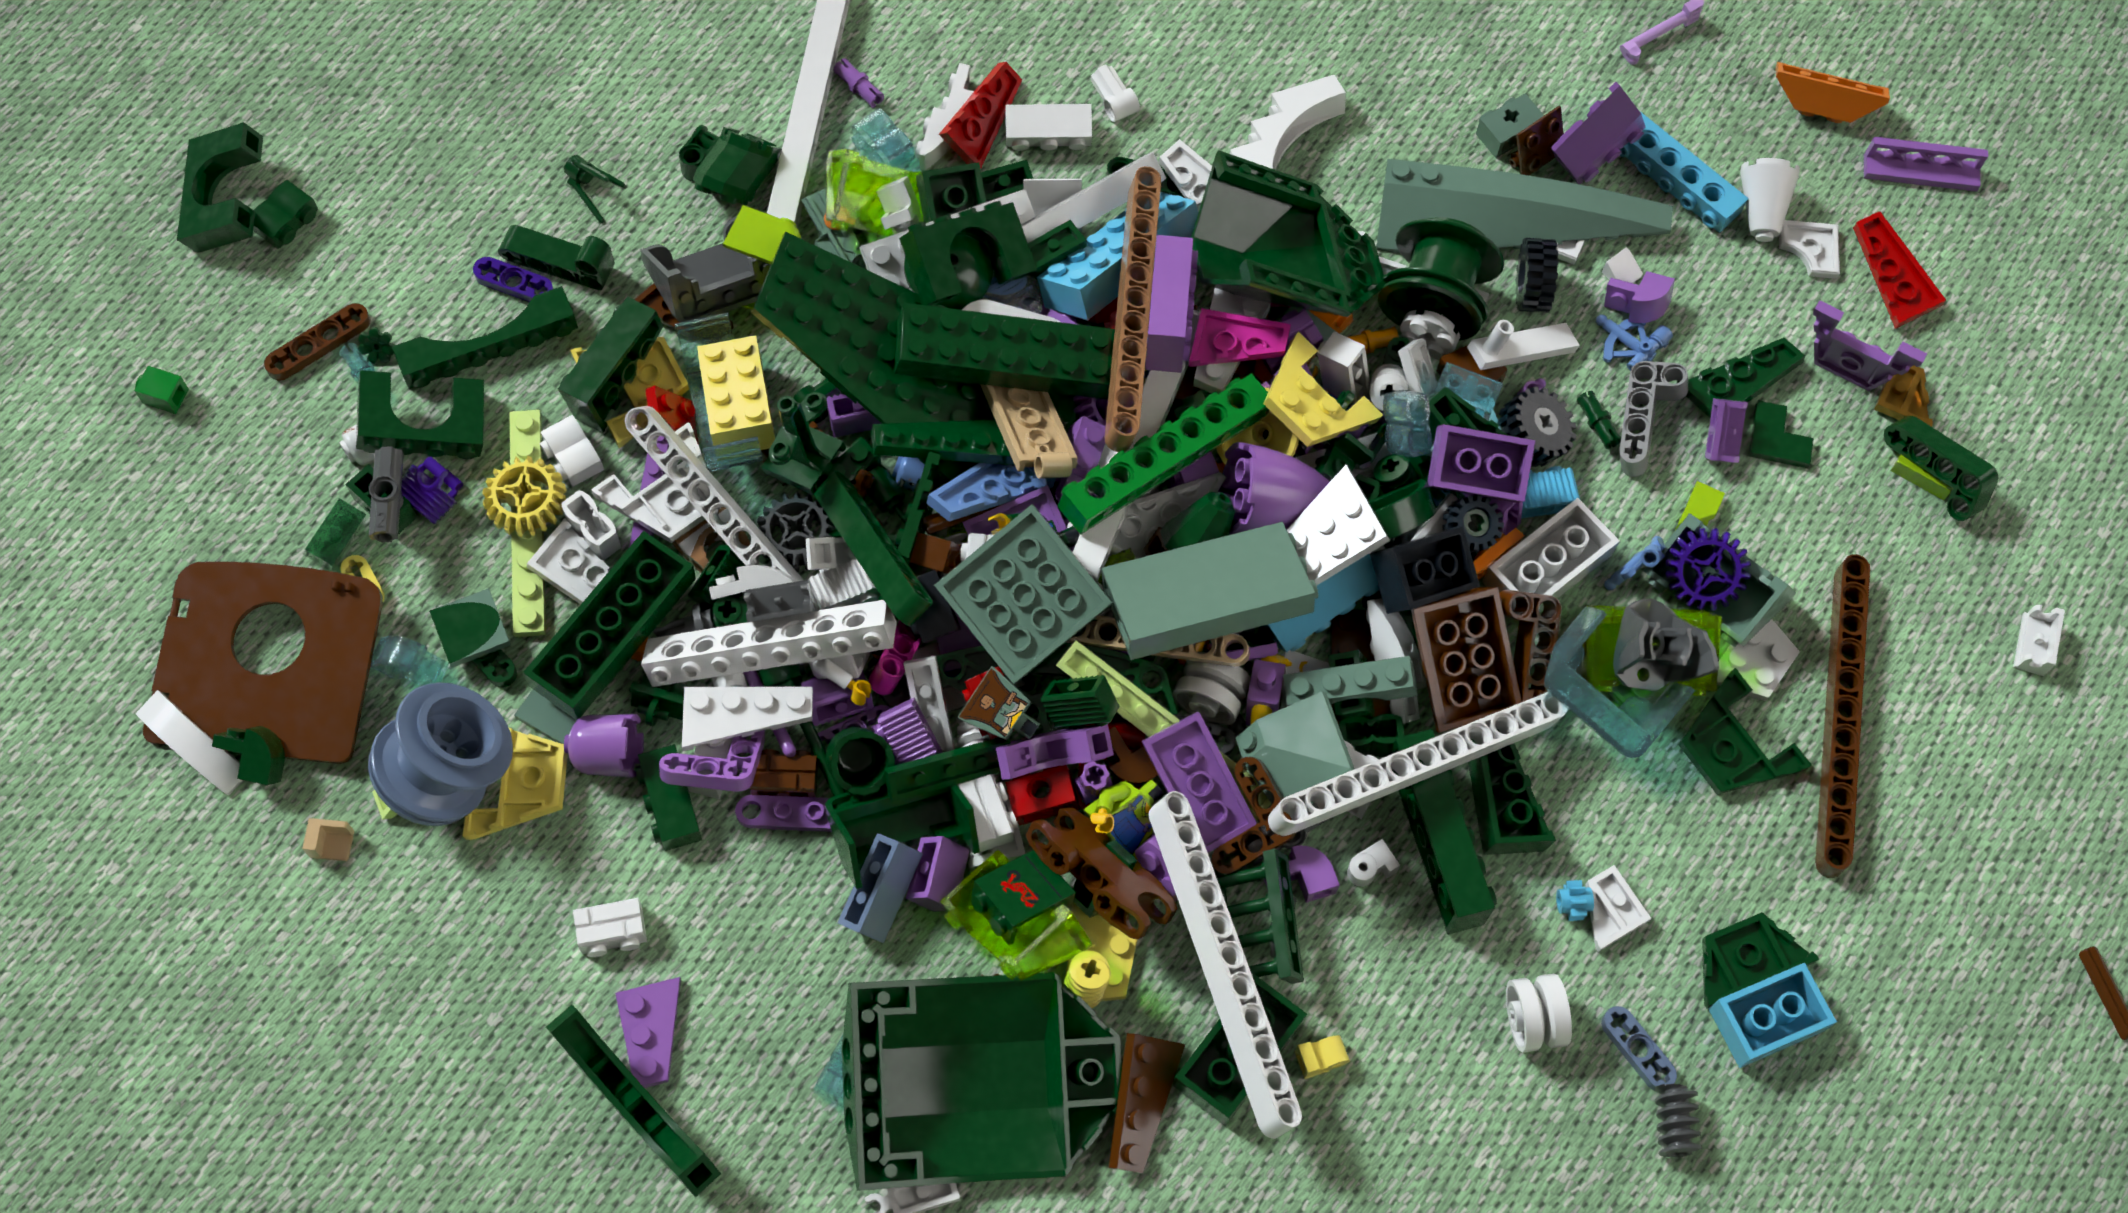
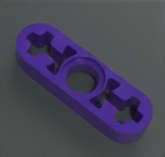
M482 257L473 266V272L479 284L529 303L536 295L534 289L540 290L542 287H545L546 291L554 289L552 282L548 278L492 257ZM491 267L493 273L488 272L483 276L482 270L487 271ZM518 276L522 278V282L516 287L506 285L510 277Z

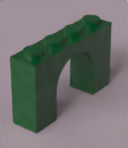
M242 122L189 139L177 241L196 253L253 237L255 211L237 198L212 205L215 189L228 173L261 161L263 136L246 123Z
M996 201L985 205L984 210L979 212L976 211V208H970L960 212L959 217L953 219L950 214L933 220L934 224L926 226L925 222H919L909 226V232L899 238L921 302L926 306L949 300L962 293L950 258V247L955 235L970 236L984 246L990 257L999 285L1024 278L1037 271L1013 202L1002 205L1001 201Z
M360 370L357 398L356 449L375 453V450H379L381 447H393L402 450L404 455L412 453L426 454L431 457L448 455L457 456L461 459H473L474 457L481 456L484 434V380L453 377L450 416L441 425L431 429H417L401 422L392 410L390 400L391 373Z

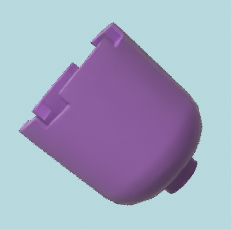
M592 714L582 716L576 720L570 733L565 736L564 751L569 753L573 767L580 773L599 776L636 777L637 774L634 766L635 764H640L638 754L644 751V734L637 733L636 724H639L641 719L637 714Z

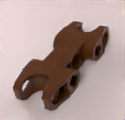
M1065 806L1059 809L1053 821L1055 827L1045 820H1036L1031 823L1026 837L1029 845L1037 853L1041 861L1056 874L1063 875L1070 872L1094 894L1092 899L1095 910L1110 925L1130 938L1140 939L1145 936L1147 929L1151 925L1149 917L1159 924L1171 922L1178 909L1173 897L1149 871L1141 868L1132 871L1106 847V844L1109 842L1107 834L1096 832L1097 824H1093L1091 819L1075 808ZM1066 816L1073 820V830L1067 826L1065 822ZM1038 830L1049 840L1047 845L1039 840L1037 836ZM1155 899H1159L1164 903L1166 914H1163L1155 906ZM1129 914L1136 918L1139 925L1138 929H1135L1130 924Z

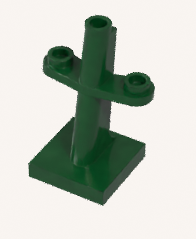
M811 392L801 403L795 401L791 396H783L778 400L777 408L782 426L769 449L768 458L761 466L765 474L811 495H814L816 491L814 486L822 475L827 476L833 468L831 461L838 451L844 452L846 449L843 441L809 426L812 421L827 409V399L823 394Z

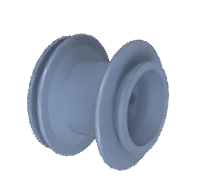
M437 682L425 684L415 688L406 695L399 705L396 719L385 725L376 735L369 754V777L374 790L381 800L401 817L426 826L451 824L475 810L484 798L487 786L498 781L509 768L513 757L511 732L500 712L477 692L453 683Z

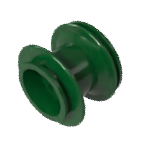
M1435 217L1406 223L1397 232L1395 241L1399 252L1410 264L1409 267L1392 270L1382 277L1386 284L1383 285L1378 294L1379 307L1398 326H1401L1405 315L1409 311L1417 310L1415 315H1423L1426 310L1438 313L1449 319L1455 325L1453 331L1456 334L1458 332L1460 334L1459 341L1473 337L1479 332L1481 325L1488 316L1487 304L1483 297L1474 289V285L1492 281L1502 273L1504 268L1502 253L1484 233L1463 221Z

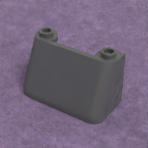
M736 217L730 219L725 224V227L723 229L724 240L727 237ZM723 243L673 260L670 250L664 245L657 244L640 249L642 261L673 317L683 325H692L756 302L771 264L725 248Z

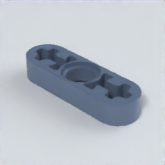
M1621 1006L1610 1008L1602 1017L1601 1025L1603 1031L1647 1086L1654 1090L1658 1085L1674 1084L1677 1078L1675 1067L1631 1012ZM1611 1015L1615 1018L1622 1017L1624 1019L1622 1027L1627 1033L1631 1029L1635 1031L1625 1042L1621 1039L1626 1034L1619 1026L1613 1028L1611 1026L1613 1021ZM1639 1040L1646 1045L1647 1055L1640 1058L1632 1054L1630 1050L1632 1041ZM1654 1055L1657 1060L1652 1065L1658 1071L1664 1069L1667 1072V1075L1664 1077L1667 1083L1662 1079L1659 1081L1654 1079L1653 1076L1656 1074V1071L1651 1064L1646 1069L1642 1064L1648 1062Z

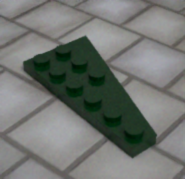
M930 451L921 479L918 478L916 482L913 504L909 503L905 513V528L899 529L895 546L911 570L914 564L909 561L918 532L923 534L926 532L922 528V519L931 515L934 510L926 503L928 495L937 490L941 455ZM881 595L879 596L878 601L884 600ZM883 650L872 651L869 653L881 656Z

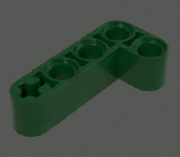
M511 225L498 249V254L506 261L595 290H602L615 265L611 247L607 242L598 237L588 236L583 245L580 246L518 225Z
M1906 416L1886 427L1884 430V440L1891 449L1902 454L1905 458L1953 488L1947 502V510L1952 518L1957 521H1965L1987 507L1999 479L1998 472L1994 466L1917 417Z

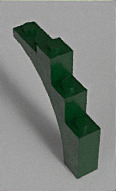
M570 1005L546 1026L548 1031L573 1059L589 1081L611 1103L627 1124L644 1140L659 1160L694 1197H697L721 1175L707 1155L640 1084L573 1005Z

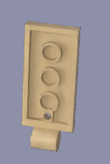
M980 384L1017 471H1024L1025 467H1034L1035 474L1039 479L1069 477L1072 469L1077 466L1078 457L1049 393Z

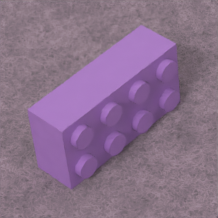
M1157 235L1145 370L1182 373L1183 361H1189L1198 251L1192 250L1193 238Z

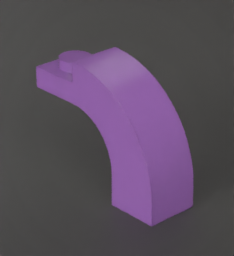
M1108 724L1102 727L1089 725L1081 726L1077 729L1068 728L1033 735L1030 740L1025 737L996 748L1002 780L1016 778L1034 771L1060 765L1098 761L1114 755Z

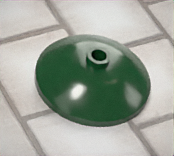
M955 235L950 247V257L955 258L957 261L953 268L962 293L938 304L950 309L963 310L965 306L980 300L985 295L992 281L993 267L988 252L980 242L967 235ZM905 257L904 274L911 291L919 294Z

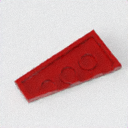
M1007 62L997 63L939 133L942 139L966 164L979 162L980 169L1005 119L1006 105L1012 104L1022 82L1021 77Z
M1881 211L1856 222L1853 227L1895 329L1944 305L1946 302L1945 297Z

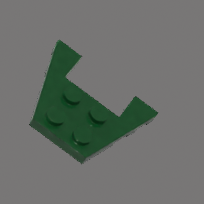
M1736 668L1726 676L1678 744L1717 795L1803 772L1812 766L1795 743L1769 760L1729 710V707L1753 690Z

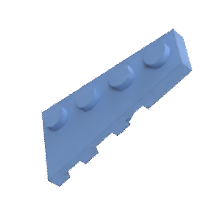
M978 463L930 493L926 503L947 521H952L1010 502L1048 485L1049 489L1053 488L1056 478L1039 479L1035 474L1034 467H1025L1024 471H1017L1013 465Z

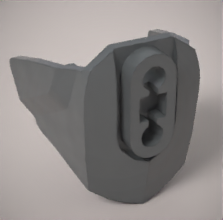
M1652 598L1635 601L1625 608L1613 660L1615 676L1623 686L1657 691L1669 682L1697 679L1719 670L1716 648L1709 639L1707 631L1691 625L1678 617L1669 607ZM1638 671H1640V678H1639V679H1638V676H1637Z

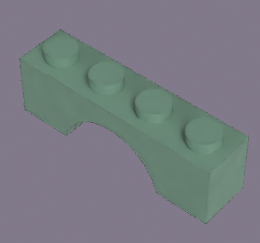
M1410 656L1283 675L1287 706L1319 692L1327 694L1330 704L1355 698H1379L1387 701L1418 696L1414 665Z

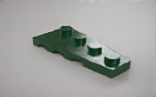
M1785 337L1752 350L1745 357L1740 359L1735 357L1727 360L1725 365L1712 370L1710 367L1700 371L1698 376L1688 379L1686 397L1711 418L1713 398L1750 402L1801 365L1806 355Z

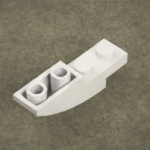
M959 63L956 74L952 73L950 76L948 90L951 91L949 97L945 96L941 109L934 107L931 117H926L924 121L923 134H925L923 141H918L915 158H919L921 170L931 167L951 149L939 133L974 92L968 90L971 81L970 65Z
M1382 598L1367 601L1366 618L1370 624L1372 636L1370 648L1375 661L1410 656L1414 665L1417 690L1427 687L1420 654L1413 636L1399 612L1387 614ZM1417 696L1390 700L1391 714L1401 716L1403 723L1420 719Z

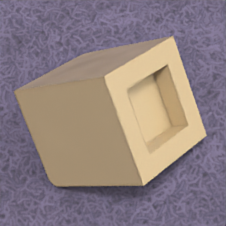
M309 818L302 849L310 858L347 861L350 855L354 830L346 821Z

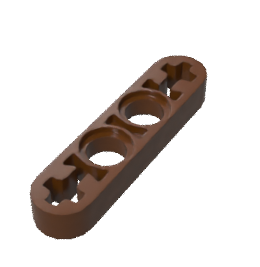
M358 303L347 305L274 350L264 360V367L272 379L277 381L288 379L362 333L369 327L371 322L367 309ZM356 314L361 320L356 322L352 320L351 316ZM342 321L344 325L347 327L345 331L343 330L340 322ZM328 329L338 330V335L334 339L327 340L323 338L324 332ZM309 344L313 346L312 352L308 355L301 356L297 354L298 349L302 345ZM292 353V355H293V357H294V359H295L296 361H295V362H292V360H291V358H289L288 354ZM280 362L284 368L279 370L274 364Z

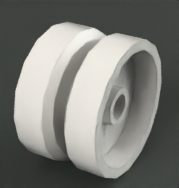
M1186 660L1183 667L1184 677L1178 679L1172 692L1175 703L1191 715L1197 711L1200 712L1203 720L1218 725L1233 724L1241 710L1240 701L1246 698L1251 677L1240 666L1232 667Z
M1556 974L1540 975L1536 978L1534 985L1527 978L1509 980L1506 987V1007L1512 1036L1518 1050L1522 1053L1537 1051L1542 1047L1543 1041L1550 1048L1568 1046L1572 1037L1571 1013L1567 994L1559 976Z

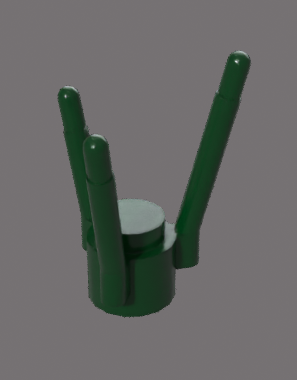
M574 155L568 159L564 166V173L569 176L567 183L576 190L598 222L603 223V217L581 188L580 183L588 184L594 176L604 182L609 181L620 187H624L625 183L598 169L581 156Z

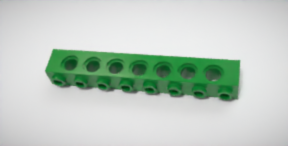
M1252 373L1242 380L1239 377L1234 379L1223 392L1219 394L1213 392L1197 408L1194 406L1189 407L1181 414L1180 419L1173 423L1167 421L1150 438L1147 435L1143 436L1134 444L1131 450L1126 453L1124 450L1118 452L1104 467L1098 465L1091 469L1085 476V479L1078 483L1077 481H1072L1067 484L1061 491L1062 496L1057 507L1082 535L1267 416L1270 410L1263 403L1268 392ZM1161 448L1168 450L1170 453L1163 451ZM1137 463H1141L1147 468L1141 467ZM1113 478H1118V479H1120L1123 483H1119V482L1115 481ZM1089 493L1096 494L1099 498H1094Z

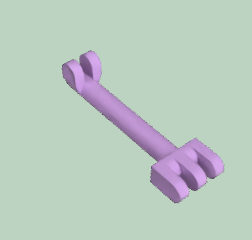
M1690 0L1683 5L1682 11L1620 45V51L1628 63L1635 65L1638 63L1641 54L1640 47L1681 24H1684L1686 27L1698 21L1704 0Z

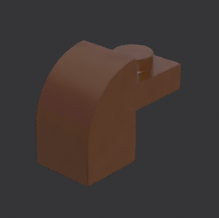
M1112 726L1109 728L1113 756H1116L1117 761L1107 767L1116 777L1125 781L1139 783L1158 776L1143 745L1130 752L1116 727Z

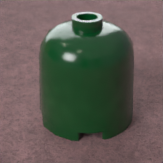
M860 727L844 729L835 735L827 747L825 759L828 771L840 787L852 794L860 795L877 792L886 783L884 768L894 766L895 763L892 748L885 739L866 728Z

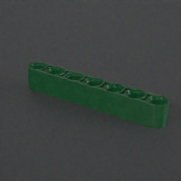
M834 470L814 492V495L892 613L902 623L910 627L933 604V601L855 486L842 473Z

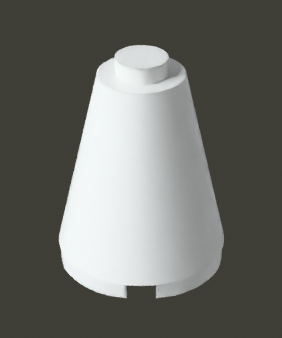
M1760 158L1756 160V164L1750 166L1749 161L1741 165L1740 174L1743 193L1749 198L1745 205L1750 234L1756 237L1757 241L1770 242L1773 241V238L1780 235L1799 178L1800 167L1796 165L1795 168L1790 167V161L1779 158Z

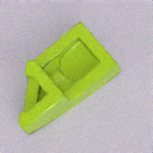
M1697 481L1676 529L1689 513L1707 526L1709 521L1715 518L1725 493Z

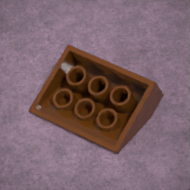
M1498 587L1471 589L1411 609L1437 733L1459 728L1522 702Z

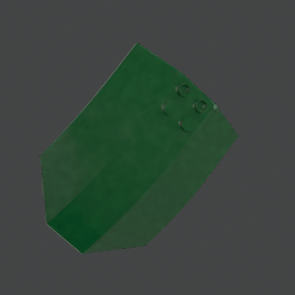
M1055 972L848 983L841 1051L845 1130L857 1191L966 1182L1066 1177L1072 1170V1165L1084 1150H1088L1103 1131L1102 1127L1113 1114H1116L1122 1073L1120 1036L1095 1015L1096 1012L1079 995L1076 996Z

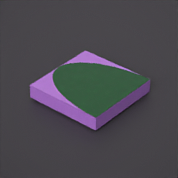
M1264 633L1254 634L1253 637L1243 636L1250 648L1248 661L1273 656L1278 653L1276 642ZM1212 643L1204 646L1205 653L1211 650ZM1239 643L1230 644L1226 650V655L1229 658L1237 659L1243 654L1244 647Z

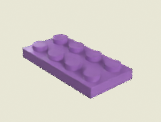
M1197 711L1141 741L1167 793L1172 791L1180 792L1189 801L1207 853L1257 824L1200 712Z

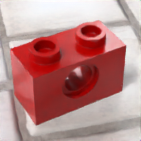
M1067 765L1046 768L1042 772L1032 775L1028 773L1005 782L1011 808L1019 826L1056 816L1059 809L1065 806L1075 808L1076 810L1080 809L1073 778ZM1039 788H1049V793L1045 797H1035V793Z

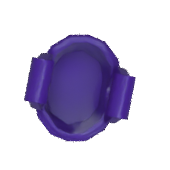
M430 456L418 467L414 464L411 465V468L408 469V472L402 478L401 493L410 501L413 508L431 523L437 524V521L441 520L457 504L454 497L457 496L458 491L463 487V482ZM424 470H429L434 477L430 478L424 473ZM443 482L452 489L448 494L440 488Z

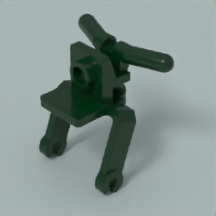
M1344 390L1339 395L1337 403L1346 410L1355 395L1350 390L1347 392ZM1386 423L1383 424L1368 448L1349 433L1323 441L1322 443L1325 444L1324 449L1326 451L1324 456L1316 459V467L1313 469L1331 482L1345 465H1347L1351 472L1354 469L1363 470L1368 468L1386 440L1393 435L1395 427L1390 423L1388 425Z

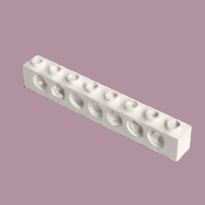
M879 600L647 639L641 665L651 686L656 687L893 648L897 622L886 602Z

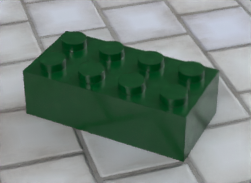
M979 162L926 170L916 176L925 224L939 217L951 215L986 203Z
M1254 974L1252 977L1281 1054L1304 1023L1307 1013ZM1219 1019L1175 1076L1172 1086L1226 1126L1248 1095L1221 1019Z

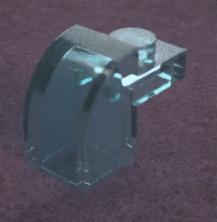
M392 635L380 639L373 653L371 667L392 679L407 678L423 686L425 684L441 682L449 663L428 652V647L421 643Z

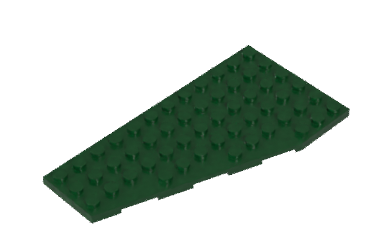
M785 231L753 308L752 314L778 337L781 339L784 337L815 364L826 379L855 404L858 402L882 424L995 420L980 384L894 374L897 318L903 303L923 305L919 294ZM938 303L929 305L934 307L947 308ZM918 458L922 463H926L927 459ZM941 460L939 474L949 482L978 463ZM1050 489V491H1051V493H1052V496H1053V498H1054V500H1055V502H1056V505H1058L1059 502L1056 500V497H1055V495H1056L1055 492H1056V491H1053V489Z

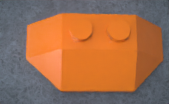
M1781 62L1776 64V77L1794 109L1805 116L1812 117L1816 114L1824 116L1827 120L1834 123H1842L1843 121L1851 123L1885 106L1890 100L1889 88L1875 86Z

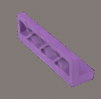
M1874 137L1864 153V179L1977 192L1981 186L1980 169L1988 158V150ZM1877 148H1885L1890 150L1879 151L1877 150ZM1908 152H1919L1916 154H1906ZM1938 155H1946L1945 157H1942V158L1935 157V156H1938ZM1972 158V159H1976V160H1975V161H1965L1964 159Z

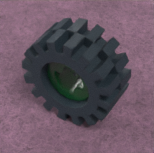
M1470 495L1454 501V504L1446 509L1449 513L1443 516V520L1447 521V524L1442 525L1443 530L1463 526L1471 553L1487 549L1489 546L1497 543L1495 539L1500 538L1502 535L1498 529L1504 528V522L1498 521V518L1503 517L1502 512L1496 513L1495 511L1499 506L1496 503L1490 504L1491 499L1488 497L1482 498V495ZM1470 516H1475L1477 521H1479L1476 526L1477 532L1472 531L1468 527V523L1471 522Z

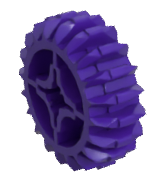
M1700 528V538L1696 539L1694 533L1689 531L1687 532V536L1690 539L1689 543L1686 544L1681 538L1677 540V543L1683 547L1680 552L1675 548L1669 550L1677 558L1676 560H1666L1665 564L1675 567V570L1665 572V576L1667 578H1676V580L1668 585L1671 590L1681 587L1675 595L1677 599H1683L1688 595L1685 603L1687 606L1691 607L1698 600L1697 608L1703 611L1706 602H1709L1710 609L1714 611L1717 609V600H1720L1721 604L1727 607L1729 604L1725 598L1726 596L1730 595L1734 600L1739 599L1738 594L1734 592L1736 587L1746 590L1747 586L1739 582L1740 578L1750 579L1751 574L1741 571V569L1751 566V562L1749 560H1740L1748 552L1745 548L1735 551L1741 543L1737 538L1728 544L1731 535L1729 532L1725 531L1719 539V530L1717 528H1712L1710 537H1707L1705 528ZM1715 545L1714 549L1710 550L1705 557L1698 558L1690 555L1694 549L1700 546ZM1724 549L1728 551L1732 559V575L1727 574L1720 568L1721 555ZM1695 562L1707 566L1714 562L1715 564L1712 567L1721 576L1715 573H1707L1702 577L1701 574L1704 572ZM1684 563L1696 570L1695 583L1692 589L1684 581ZM1712 581L1726 583L1718 591L1701 593L1702 589H1705Z

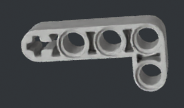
M1642 361L1636 363L1631 368L1620 443L1621 469L1627 476L1638 477L1647 470L1656 401H1678L1687 395L1688 373L1683 365L1668 362ZM1644 378L1649 379V381L1641 382L1639 380ZM1673 380L1680 381L1679 383H1676V384L1669 383L1670 381H1673ZM1638 404L1647 405L1643 408L1635 407ZM1634 430H1642V431H1643V432L1640 433V434L1631 433V432L1634 431ZM1633 450L1638 452L1635 459H1632Z

